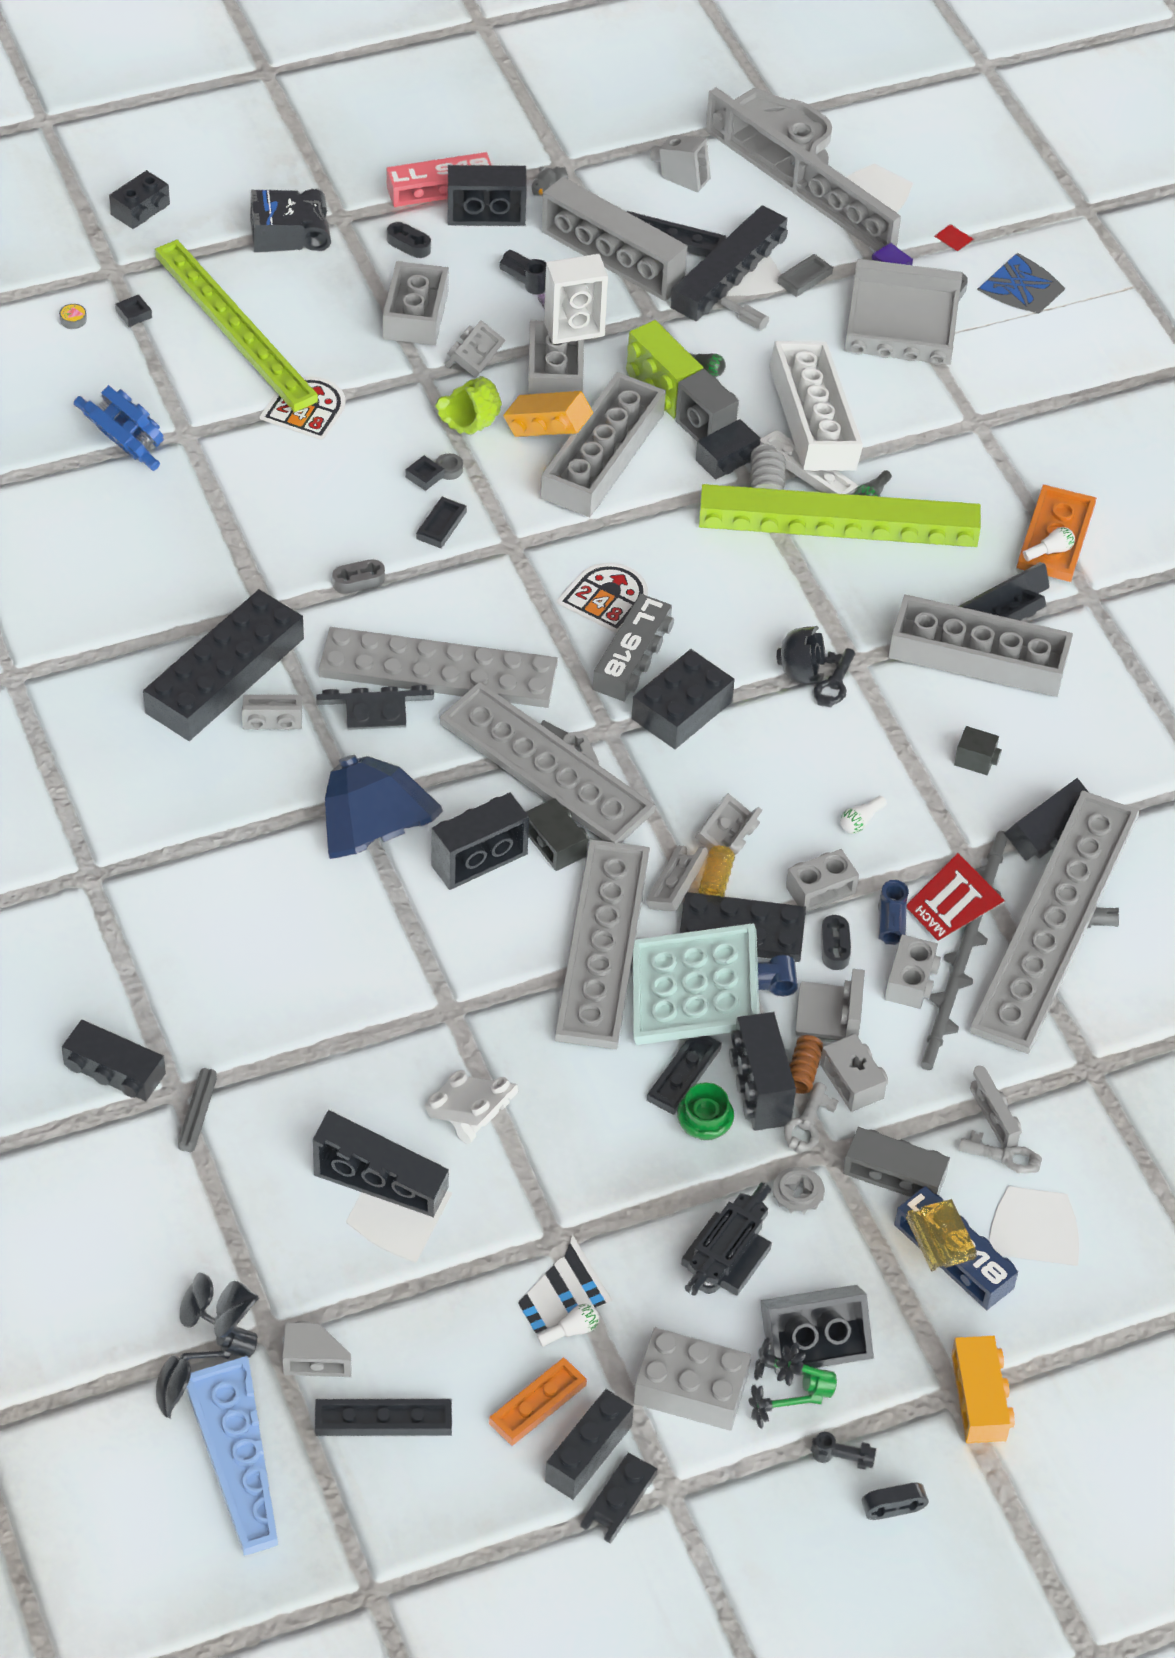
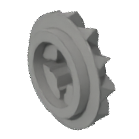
M792 1167L785 1169L777 1175L773 1183V1197L777 1199L779 1207L784 1206L788 1208L790 1214L793 1211H801L805 1214L810 1209L816 1210L824 1198L825 1188L823 1181L815 1172L807 1168ZM802 1183L803 1193L795 1198L794 1191Z

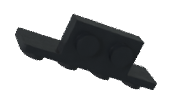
M1040 562L958 607L1019 621L1031 617L1037 611L1047 606L1045 596L1039 594L1050 587L1046 564Z
M426 685L411 686L410 690L398 691V687L394 686L382 687L381 692H369V688L351 689V693H340L338 689L322 690V694L316 695V705L346 704L347 730L406 727L405 701L433 700L434 690H428Z

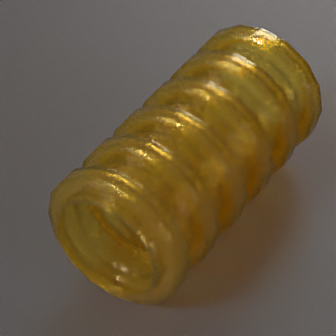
M717 845L709 850L698 892L700 894L724 897L731 869L733 868L735 853L726 846Z

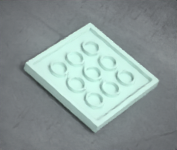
M754 923L635 940L633 949V1025L636 1045L731 1033L732 1030H736L737 1017L759 1014L757 934Z

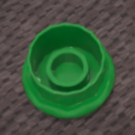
M704 1082L696 1084L689 1089L678 1106L677 1118L682 1129L691 1137L700 1140H713L728 1132L734 1121V1109L727 1093L722 1087L714 1083Z

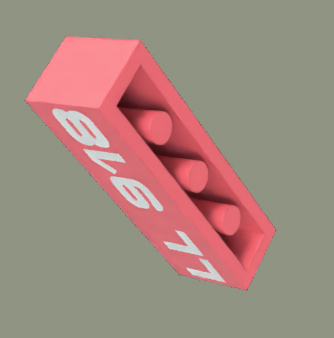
M487 152L387 167V189L393 206L399 207L448 199V165H492Z

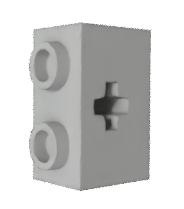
M856 1034L823 1047L820 1066L851 1112L884 1099L886 1085L888 1084L887 1074L882 1067L877 1066L872 1058L870 1048L867 1044H862Z

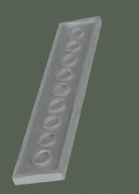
M1082 790L970 1029L971 1034L1027 1054L1030 1053L1137 821L1139 809Z

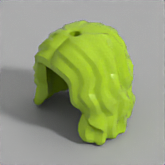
M483 376L467 381L461 387L454 389L450 396L438 398L435 404L443 422L448 423L449 427L457 430L459 434L465 432L468 435L475 434V432L482 431L485 427L491 426L495 417L499 415L502 406L495 384Z

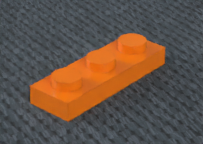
M563 1357L489 1417V1424L513 1446L587 1385V1378Z

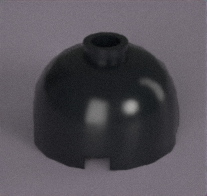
M806 626L792 630L784 638L781 648L777 649L778 665H782L786 675L797 683H820L824 678V673L818 674L820 665H825L824 639L822 633H816L819 629L818 626Z

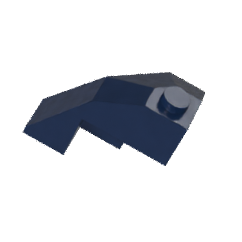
M356 755L346 756L340 759V764L330 772L325 794L329 858L334 859L358 854L367 850V847L375 839L381 837L382 842H386L405 834L404 829L424 826L431 823L443 812L442 806L401 767L370 756L357 758Z

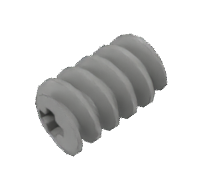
M768 444L759 445L751 452L750 487L784 490V455L777 451L774 446Z

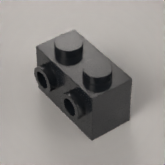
M148 170L144 171L109 195L111 215L131 229L136 228L170 204L169 184Z

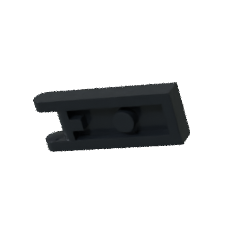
M628 1452L583 1518L580 1527L588 1530L594 1520L609 1528L604 1540L611 1544L657 1476L658 1468Z

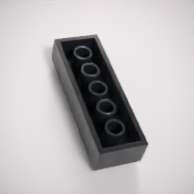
M258 589L143 690L145 714L190 742L304 640L303 616Z

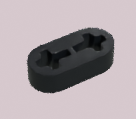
M394 222L387 227V242L394 248L415 258H424L431 253V238L424 232L403 222Z
M829 915L822 922L821 928L822 960L824 965L831 970L846 968L851 955L850 926L848 921L840 915ZM833 927L837 928L839 932L838 937L833 936ZM833 948H838L840 957H835Z
M917 1482L874 1490L867 1493L861 1499L866 1518L869 1520H880L914 1513L922 1510L929 1503L924 1485Z

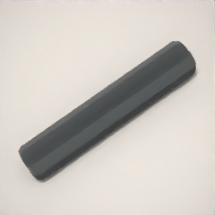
M203 1068L200 1070L178 1139V1148L181 1151L190 1153L196 1148L217 1081V1072L214 1069Z

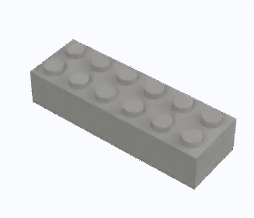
M561 177L543 192L542 232L583 256L600 254L606 269L665 302L671 297L672 288L685 277L688 247L686 244L565 177Z
M616 372L592 405L593 414L578 433L570 435L543 472L541 499L591 518L664 415L666 390Z
M904 594L892 633L888 658L1058 697L1073 633Z

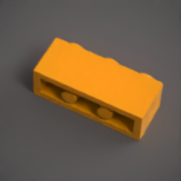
M582 391L519 395L503 414V417L515 437L574 434L579 432L593 414V411Z
M995 1335L957 1337L954 1340L951 1357L966 1443L1006 1441L1009 1429L1014 1428L1015 1419L1013 1408L1007 1407L1006 1398L1009 1397L1007 1377L1002 1378L1001 1368L1004 1367L1002 1348H997Z

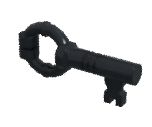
M846 648L843 654L828 652L825 663H835L837 667L827 680L821 681L814 688V698L819 706L832 708L833 705L840 703L846 697L847 689L842 680L856 654L853 649ZM829 686L831 689L839 690L836 697L821 694L822 689Z

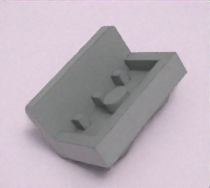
M243 695L242 729H302V695Z
M728 793L719 802L695 838L721 860L731 853L735 856L746 844V841L743 840L745 835H751L760 824L757 818L763 810L758 806L750 812Z

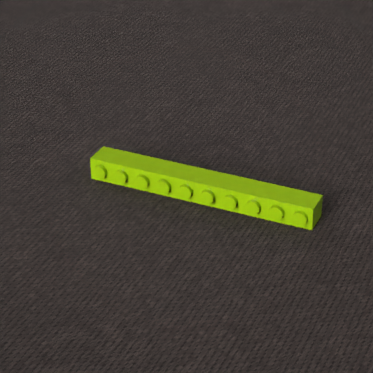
M702 484L699 528L978 547L981 530V504Z

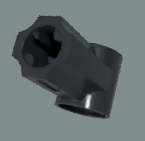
M511 249L505 252L500 261V269L525 283L527 292L534 295L545 293L546 262L541 259L530 260Z

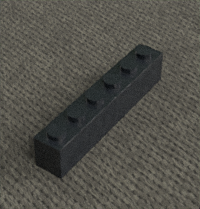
M761 205L672 288L671 309L696 322L704 314H708L719 300L726 297L732 287L738 286L749 271H754L764 257L767 258L778 244H782L786 240L788 235V218Z

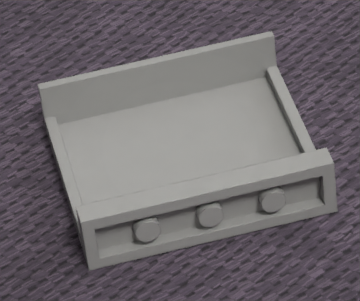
M857 259L845 352L876 355L883 358H900L908 361L931 362L937 365H951L963 272Z

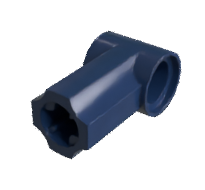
M889 880L884 883L878 903V939L890 945H896L900 942L902 934L906 935V912L909 890L907 885L899 880Z
M780 955L773 957L769 962H758L759 990H770L774 995L781 997L794 994L798 989L795 960L790 956Z

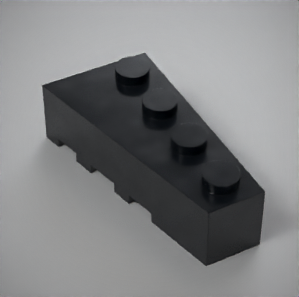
M329 1109L313 1138L314 1176L434 1218L449 1188V1169Z

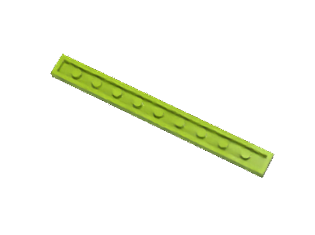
M178 239L155 248V257L294 412L318 402V394Z

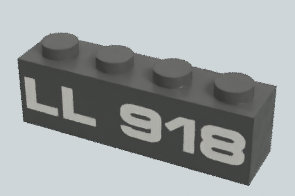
M640 594L594 670V691L624 702L630 692L634 693L636 691L641 673L648 671L651 664V656L653 653L659 652L665 633L669 634L673 628L675 619L671 617V604Z

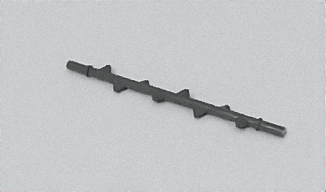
M1005 831L997 832L992 850L987 856V865L975 869L991 887L993 886L999 864L1003 861L1002 855L1008 840L1004 834ZM993 888L1001 896V892ZM982 916L967 924L959 950L944 955V961L951 964L953 968L945 992L933 993L929 999L939 1010L931 1035L927 1037L928 1044L921 1062V1067L925 1070L933 1069L939 1048L943 1045V1035L958 1033L959 1026L949 1017L958 990L973 984V979L964 974L972 947L986 945L988 938L978 931Z

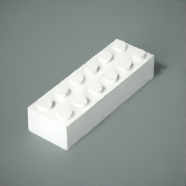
M775 341L769 368L803 470H857L863 443L827 341Z

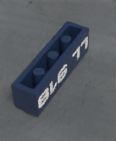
M925 1186L897 1208L894 1225L986 1311L1014 1290L1019 1271L1013 1262L1006 1257L1003 1258L992 1247L987 1238L979 1236L969 1226L964 1217L956 1215L946 1205L941 1196L933 1194Z

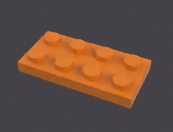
M1043 484L1018 559L1017 569L1026 570L1042 562L1046 564L1049 577L1071 582L1097 497ZM1066 527L1073 532L1075 542L1068 551L1048 555L1045 553L1030 561L1025 560L1023 551L1040 544L1055 529Z

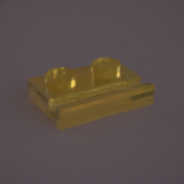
M952 1199L921 1207V1210L915 1212L913 1210L907 1212L906 1218L931 1272L935 1271L937 1267L944 1266L946 1268L976 1259L977 1251Z

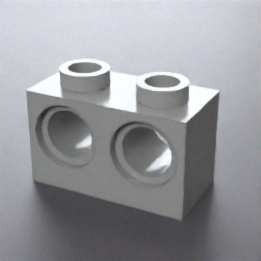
M839 849L831 853H824L810 861L797 863L793 867L788 868L786 888L797 905L805 906L806 912L856 894L859 874L843 850Z
M902 934L888 979L885 995L886 1001L921 1009L924 998L930 999L934 981L929 979L931 974L937 975L941 957L936 956L938 943Z

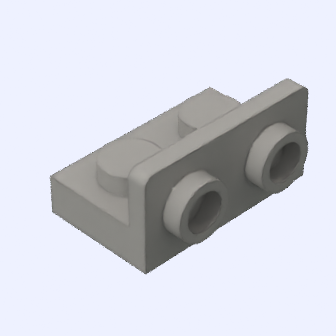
M480 320L475 328L469 325L461 335L462 344L456 342L447 354L451 358L445 365L450 368L455 361L476 378L506 340Z

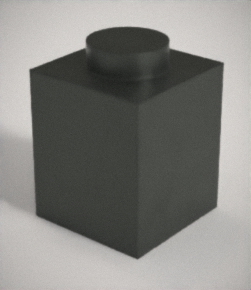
M966 726L957 746L954 766L988 776L991 766H997L1000 760L1002 749L997 748L1000 736Z

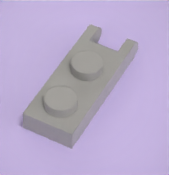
M679 845L646 899L649 909L677 910L708 856L707 848L699 847L695 855H687L686 846Z
M981 1065L976 1066L973 1072L976 1080L972 1081L970 1086L973 1096L1002 1148L1017 1147L1019 1137L1022 1134L1018 1118L1012 1116L1004 1093L998 1091L986 1068Z

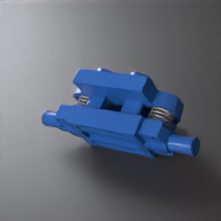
M108 385L101 392V397L103 398V402L99 403L101 407L96 406L90 400L87 402L82 396H78L74 400L73 404L103 434L134 460L137 459L144 463L152 471L158 469L160 462L150 454L147 448L152 444L158 447L164 440V435L159 430L160 426L149 417L150 414L140 404H133L131 402L132 399L122 389L115 391Z

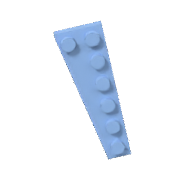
M245 1356L192 1372L186 1391L243 1554L246 1556L277 1546V1533L249 1359Z

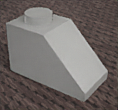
M308 1321L285 1322L283 1347L284 1375L351 1377V1354L320 1324Z

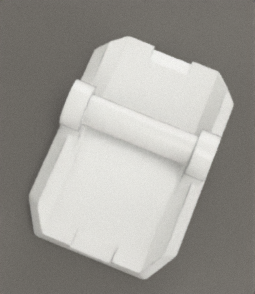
M459 1070L448 1078V1081L439 1091L429 1097L425 1108L431 1118L450 1121L456 1129L457 1136L463 1142L470 1144L476 1138L475 1133L482 1126L485 1127L499 1112V1109L503 1110L509 1104V1100L518 1093V1085L509 1083L506 1077L488 1080L469 1077L464 1070Z

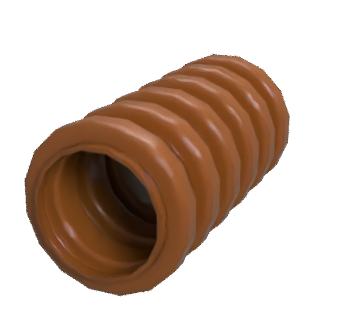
M802 1035L796 1041L792 1061L789 1066L795 1083L796 1093L798 1094L809 1093L813 1088L824 1047L823 1042L815 1036Z

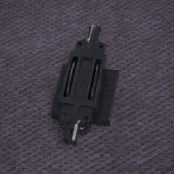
M761 1182L751 1196L740 1193L733 1203L728 1202L721 1213L715 1212L681 1260V1265L688 1268V1271L693 1274V1277L684 1287L688 1293L691 1292V1295L695 1296L701 1290L706 1294H712L722 1287L736 1296L739 1295L771 1250L772 1242L758 1235L762 1229L763 1221L768 1215V1208L763 1201L772 1191L769 1185L765 1187V1183Z

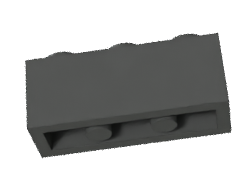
M858 1127L846 1155L843 1174L912 1197L925 1186L933 1194L939 1195L947 1175L950 1157L942 1155L935 1150H927L912 1145L905 1140H897L882 1135L876 1130Z

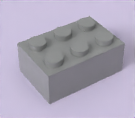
M396 261L383 312V339L436 345L449 292V267Z
M530 320L528 394L582 391L583 393L584 339L552 344L544 321Z
M654 1327L635 1384L634 1404L732 1431L749 1376L752 1354Z

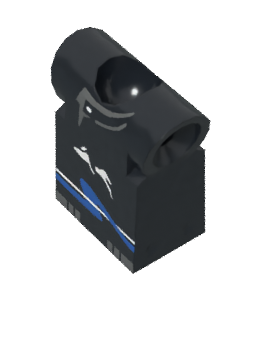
M309 189L301 194L298 190H251L250 222L254 253L302 250L303 247L312 251L326 250L331 244L329 224L326 219L325 194L319 189Z

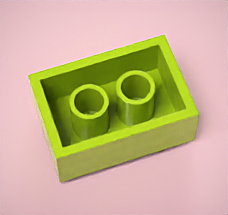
M653 320L629 331L626 371L634 379L666 390L664 411L675 419L678 382L703 370V366L656 320Z

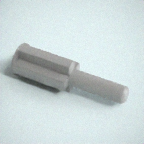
M725 297L720 300V304L740 314L738 317L740 320L760 331L764 330L768 325L769 317L747 304L742 307Z

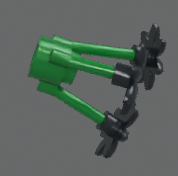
M768 1337L764 1339L761 1348L758 1350L759 1358L755 1362L754 1371L755 1380L758 1381L759 1377L762 1378L764 1367L771 1369L778 1367L781 1369L777 1374V1381L780 1382L785 1378V1383L790 1386L794 1374L798 1376L804 1375L802 1387L804 1391L809 1393L808 1396L771 1400L770 1398H763V1386L757 1388L756 1385H752V1397L748 1399L750 1406L754 1407L751 1412V1419L756 1420L760 1429H763L764 1422H769L767 1412L772 1411V1408L806 1403L821 1405L823 1397L831 1398L835 1393L837 1386L835 1372L804 1365L803 1360L806 1354L798 1353L800 1348L799 1342H795L791 1349L789 1346L783 1347L782 1354L784 1359H776L775 1355L768 1354L772 1344L769 1342L770 1338Z

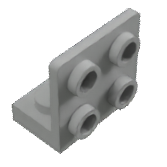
M852 969L851 981L845 980L844 986L801 982L795 1034L798 1036L811 1035L817 1038L841 1040L854 1034L859 1036L865 970Z

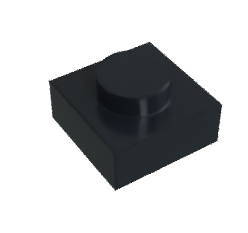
M139 294L115 303L116 312L128 327L152 318L151 308Z
M425 455L405 469V477L425 491L445 476V468Z

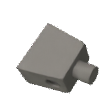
M672 135L661 147L657 145L652 147L650 159L661 163L664 179L697 193L711 179L707 138Z

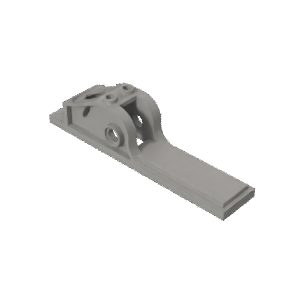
M717 87L709 91L706 132L873 250L878 251L890 243L897 247L901 216L828 165L829 156L825 148L831 141L832 124L826 116L805 102L771 95L769 92L757 88H752L736 99L731 98Z

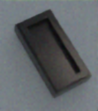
M441 497L416 532V539L442 549L467 513V506Z

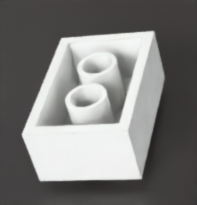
M600 254L546 262L544 323L552 344L605 336L608 274Z

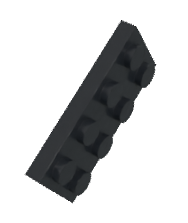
M687 892L684 897L680 933L754 923L757 934V957L772 959L776 956L786 955L792 957L795 962H800L806 907Z

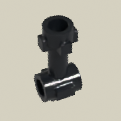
M820 1432L816 1438H813L810 1451L813 1452L814 1459L820 1463H827L834 1456L857 1461V1468L865 1470L866 1467L873 1469L877 1448L870 1447L869 1443L864 1442L861 1443L860 1448L836 1443L832 1433Z

